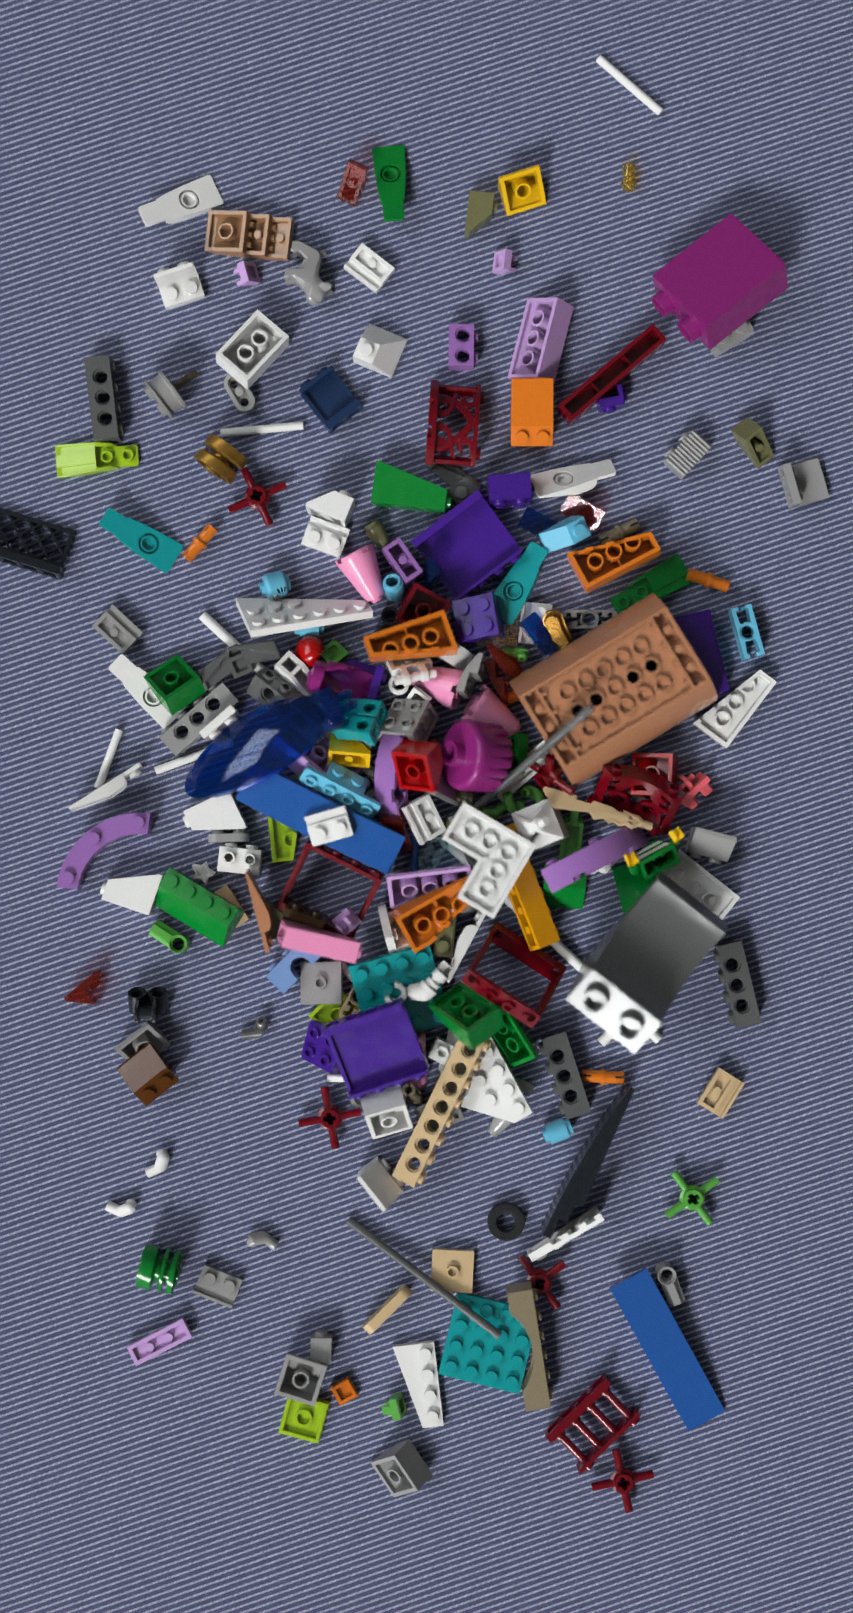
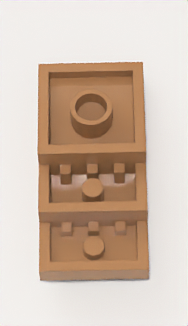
M209 210L204 251L241 258L290 261L295 220L292 217H272L270 214H250L248 211Z

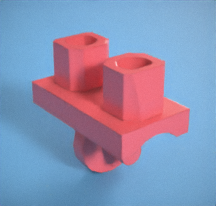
M698 772L695 776L691 773L687 778L682 774L678 777L681 781L678 786L686 794L681 805L686 806L690 810H693L699 803L694 798L698 792L703 796H708L713 791L709 783L711 781L710 778L701 772Z

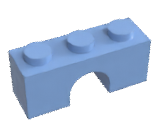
M286 949L281 954L284 958L279 963L275 961L267 969L270 973L266 977L284 994L300 978V974L294 969V960L298 957H303L313 965L320 956Z

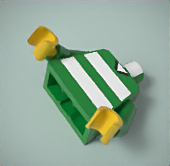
M678 826L675 830H671L668 833L671 837L670 842L654 840L628 855H623L630 874L635 876L640 873L647 881L660 872H664L681 863L678 851L681 839L685 837V834Z

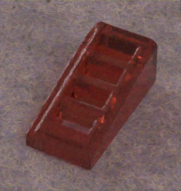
M488 642L486 644L488 651L509 680L523 672L514 657L492 643Z

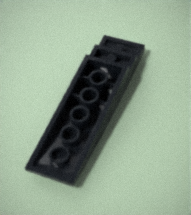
M626 1083L614 1098L570 1166L540 1226L543 1236L551 1239L558 1221L562 1220L567 1223L575 1204L584 1207L635 1089L630 1084Z

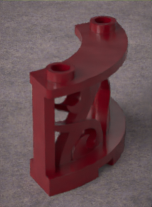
M431 380L428 425H432V428L427 429L425 464L433 465V463L475 467L476 460L480 461L481 448H477L480 404H484V392L481 391V384H476V387L441 385L439 380ZM466 399H473V401L467 402ZM450 404L447 410L444 411L440 409L441 405H444L447 408V405ZM455 407L464 415L468 423L458 434L452 437L449 427L442 422H438L437 419L447 417ZM475 407V412L473 416L469 409H473ZM472 429L473 441L471 438L467 437V435L471 432ZM444 431L447 434L448 440L445 441V435L440 438L438 433ZM457 445L458 451L463 454L462 447L467 445L470 449L469 458L455 457L454 446ZM447 450L450 451V456L434 455Z
M617 762L603 765V773L593 796L588 797L587 803L597 801L611 806L617 811L623 812L625 810L640 816L643 820L653 822L652 830H647L653 837L668 834L672 829L670 825L682 800L686 797V794L680 787L662 776L640 767ZM611 779L613 780V781H612V785H613V786H609V783H610ZM636 785H643L649 793L651 800L644 799L635 803L631 801L630 795L625 789ZM667 801L671 802L669 807L664 806V804H667ZM661 812L665 814L664 818L661 817Z

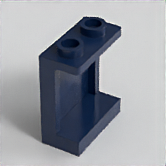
M332 365L328 368L325 366L317 372L318 376L312 380L307 379L304 381L299 389L300 396L329 434L363 409L361 402L353 396Z

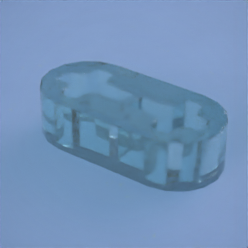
M438 835L427 844L418 861L421 870L435 869L448 848V842L441 839L443 835ZM440 840L443 848L440 847L437 852L433 851L436 846L433 842ZM430 855H432L433 859L431 860V863L433 865H429L427 867L425 865V860H427L430 857Z

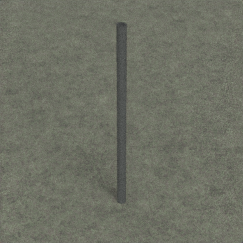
M588 704L511 771L506 778H503L504 783L497 790L486 793L472 807L476 806L478 811L482 809L594 712V706Z
M352 1217L349 1218L346 1223L348 1226L496 1339L500 1337L502 1332Z

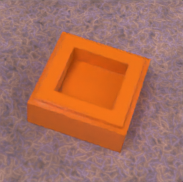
M349 1376L330 1386L340 1406L359 1395Z

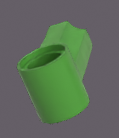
M160 919L150 929L149 935L169 947L174 953L186 952L191 946L190 938L187 935L181 934ZM178 938L184 941V947L181 950L175 945V941Z

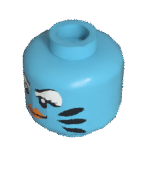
M275 571L263 575L259 588L262 595L265 594L269 600L286 597L288 591L291 590V584L287 574L284 575L282 571Z

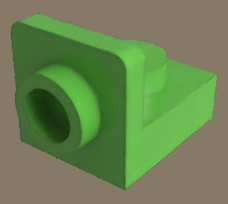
M334 639L324 646L325 650L321 653L320 661L340 663L348 657L349 652Z

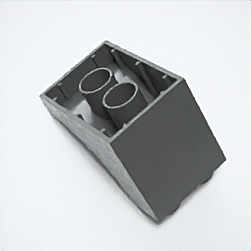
M660 872L584 959L566 1000L635 1053L661 1025L675 997L700 962L725 934L728 924L664 873Z

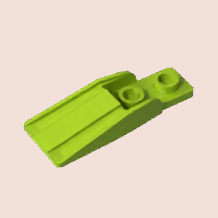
M89 442L55 446L58 478L91 475L116 470L121 467L139 466L137 445L117 446L113 443Z

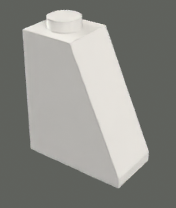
M229 789L183 811L185 814L182 817L186 827H191L192 830L248 828Z
M156 874L108 879L107 883L104 882L101 887L100 894H103L101 899L146 915H152L158 886L164 875Z

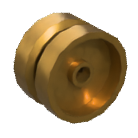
M210 433L204 443L211 452L206 449H199L194 459L209 473L232 485L237 474L230 466L236 469H243L248 460L226 441Z

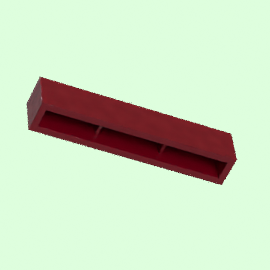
M654 324L650 325L558 405L556 411L571 426L590 410L599 399L605 397L617 384L621 383L663 347L667 339Z

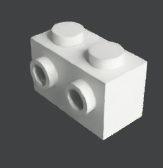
M225 842V846L219 847L217 871L245 874L246 870L250 869L253 875H261L263 850H258L257 845L246 844V848H237V843Z

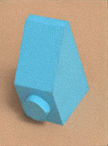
M572 515L538 533L543 547L548 552L574 545L591 536L584 517Z

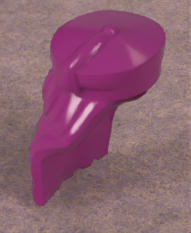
M316 660L312 669L307 673V690L311 693L318 691L328 701H342L344 696L350 697V699H365L369 693L373 674L345 663L335 661L325 663Z

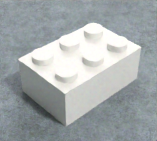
M257 309L216 353V363L248 390L289 346V336Z

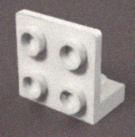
M184 261L179 263L177 267L171 269L162 268L156 274H153L166 310L206 298L193 262Z
M385 904L377 906L389 953L411 948L395 922L391 911H387Z

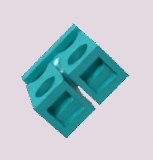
M344 696L342 702L333 701L330 711L332 715H335V718H326L323 726L326 732L334 733L339 740L354 739L366 741L367 745L375 746L381 733L380 728H383L388 711L383 701L350 699V697Z

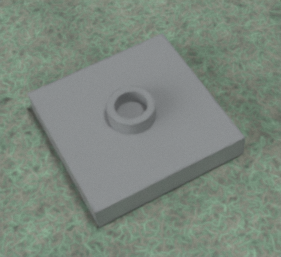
M310 962L300 963L301 1005L343 1004V962H315L313 965Z

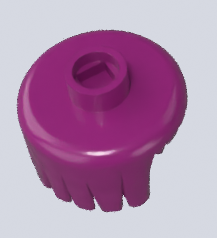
M464 719L456 722L448 730L441 748L444 761L442 773L451 787L461 791L490 793L497 790L504 783V780L498 778H506L508 776V771L505 770L512 766L513 750L504 747L512 746L511 739L505 738L509 737V734L502 725Z

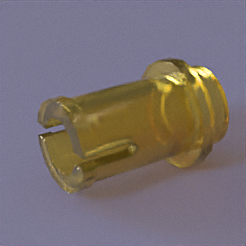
M625 163L622 165L623 182H621V187L625 192H632L637 186L635 181V164Z

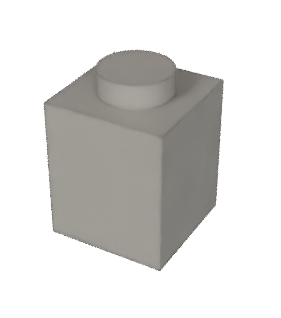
M316 1330L315 1333L311 1334L310 1360L322 1364H331L333 1333H328L327 1330Z

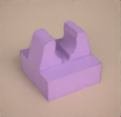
M503 249L494 253L492 273L501 275L516 272V269L511 267V262L517 261V257L512 254V250Z
M248 261L237 263L238 267L233 273L241 277V280L236 282L238 286H255L261 283L255 263Z
M349 906L332 920L338 931L345 936L362 922Z

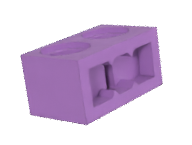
M449 324L448 370L473 371L474 364H478V351H474V344H478V331H474V324ZM465 333L469 336V339L461 341L458 339V335ZM460 354H466L469 359L461 362L457 357Z

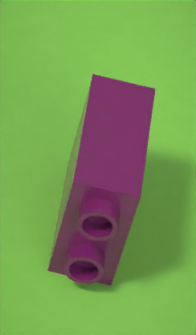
M730 213L652 275L656 294L651 297V301L663 317L666 318L672 313L679 320L677 323L678 329L688 342L694 343L699 339L711 350L788 289L786 264Z

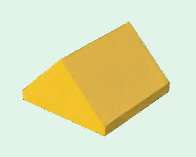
M539 164L498 177L497 187L507 216L547 204Z

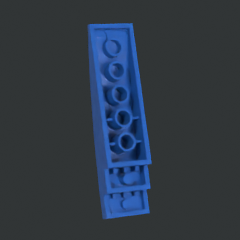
M253 761L235 798L308 837L310 836L304 819L305 816L345 805L297 779L294 780L277 770L273 771L256 761ZM346 805L354 835L328 842L324 845L388 875L406 836Z
M645 1267L610 1286L609 1288L688 1431L725 1412L647 1268Z

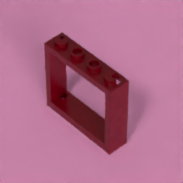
M309 838L275 908L284 911L289 901L296 902L288 897L310 851L313 850L375 881L358 914L359 919L362 921L385 875L324 844L313 847ZM328 918L324 930L343 935L335 927L332 919ZM360 924L347 936L354 938Z
M496 922L461 982L533 1028L543 1015L567 967L540 949L530 952L525 939L499 922ZM491 942L550 980L535 1009L476 971Z

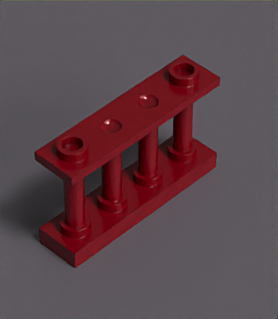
M605 1373L544 1431L546 1439L551 1444L555 1440L560 1441L579 1460L576 1466L580 1474L584 1471H589L594 1466V1461L630 1426L634 1427L639 1422L641 1416L636 1406L630 1411L610 1390L611 1381ZM600 1396H605L624 1416L616 1426L595 1405V1401ZM585 1411H590L609 1431L601 1441L580 1420V1415ZM570 1425L575 1426L594 1446L586 1455L565 1435V1430Z

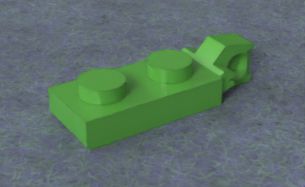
M570 810L569 817L564 816V823L570 837L560 841L558 861L581 850L584 824L583 818H578L579 811Z

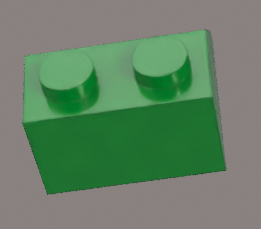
M178 654L144 676L153 693L171 715H174L206 693L200 677Z
M583 872L580 874L581 879L554 893L551 892L542 876L543 897L547 906L583 909L586 873Z

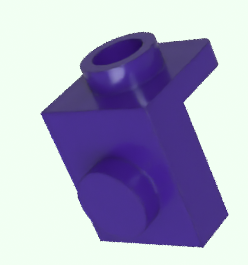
M621 383L615 387L616 396L598 400V412L604 411V414L616 412V409L623 408L625 401H627V392L625 388L622 389Z

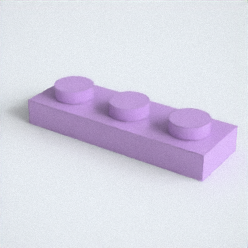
M182 1317L129 1344L126 1348L135 1365L138 1366L192 1338L193 1334L185 1318Z

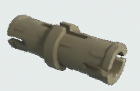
M633 518L620 526L616 525L614 529L599 535V542L603 545L610 541L623 540L626 536L641 530L639 523H636L638 522L637 519Z
M407 1083L403 1086L402 1093L405 1099L414 1106L415 1104L420 1106L424 1101L421 1091L413 1084L409 1085Z

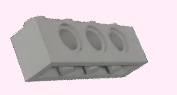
M223 682L220 685L216 683L208 690L210 694L205 698H198L192 704L194 707L189 712L185 710L177 717L179 721L173 726L169 724L161 731L163 735L159 738L176 757L181 756L202 737L199 732L228 706L232 705L235 708L241 703ZM213 699H218L220 702L217 710H211L209 707ZM197 713L204 715V721L201 724L194 722V716ZM183 726L187 727L188 735L180 738L178 730Z

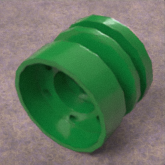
M146 1243L138 1269L136 1287L150 1290L154 1281L158 1282V1292L161 1293L164 1284H167L166 1294L172 1295L181 1273L182 1250L176 1249L174 1257L171 1258L172 1248L168 1247L165 1255L160 1256V1245Z

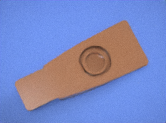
M247 869L245 876L265 953H270L271 947L274 946L271 934L267 935V931H269L272 925L270 907L250 869Z

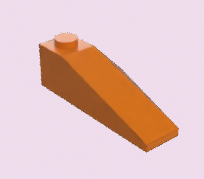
M468 876L408 901L391 911L395 922L414 953L432 944L445 927L447 928L451 924V921L458 913H461L469 905L457 898Z

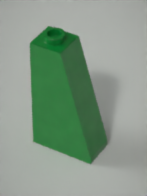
M376 461L371 503L374 506L446 514L448 509L452 508L453 497L450 496L447 489L381 461Z

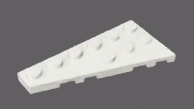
M236 598V606L251 638L373 618V610L365 600Z

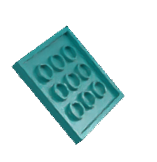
M430 945L417 953L408 948L348 965L360 1011L387 1003L384 999L387 995L392 998L399 997L401 990L395 988L394 980L400 981L405 987H408V984L419 983L422 980H426L428 976L432 977L431 973L436 969ZM440 984L436 991L437 994L430 1000L412 1001L409 998L405 999L404 1003L416 1032L445 1025L428 1006L430 1002L443 994Z
M458 1292L456 1297L499 1329L502 1334L496 1339L454 1307L438 1374L519 1394L531 1348V1340L525 1328L510 1314L507 1302Z

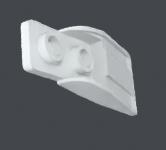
M206 175L157 198L156 201L140 206L138 212L146 227L163 221L167 224H173L222 206L223 200L211 175Z
M607 459L591 464L573 465L531 474V482L538 498L577 495L593 489L597 484V480L615 476L616 470L612 461Z
M120 654L109 666V670L123 682V686L162 728L171 724L186 708L184 707L174 715H171L145 681L144 676L148 672L139 666L136 667L125 655Z
M140 762L68 807L69 810L72 812L115 797L127 787L126 778L130 777L133 779L138 776L143 766Z
M479 910L473 918L476 923L465 926L456 940L453 958H451L450 966L453 969L447 974L448 979L446 982L448 983L451 981L486 916Z

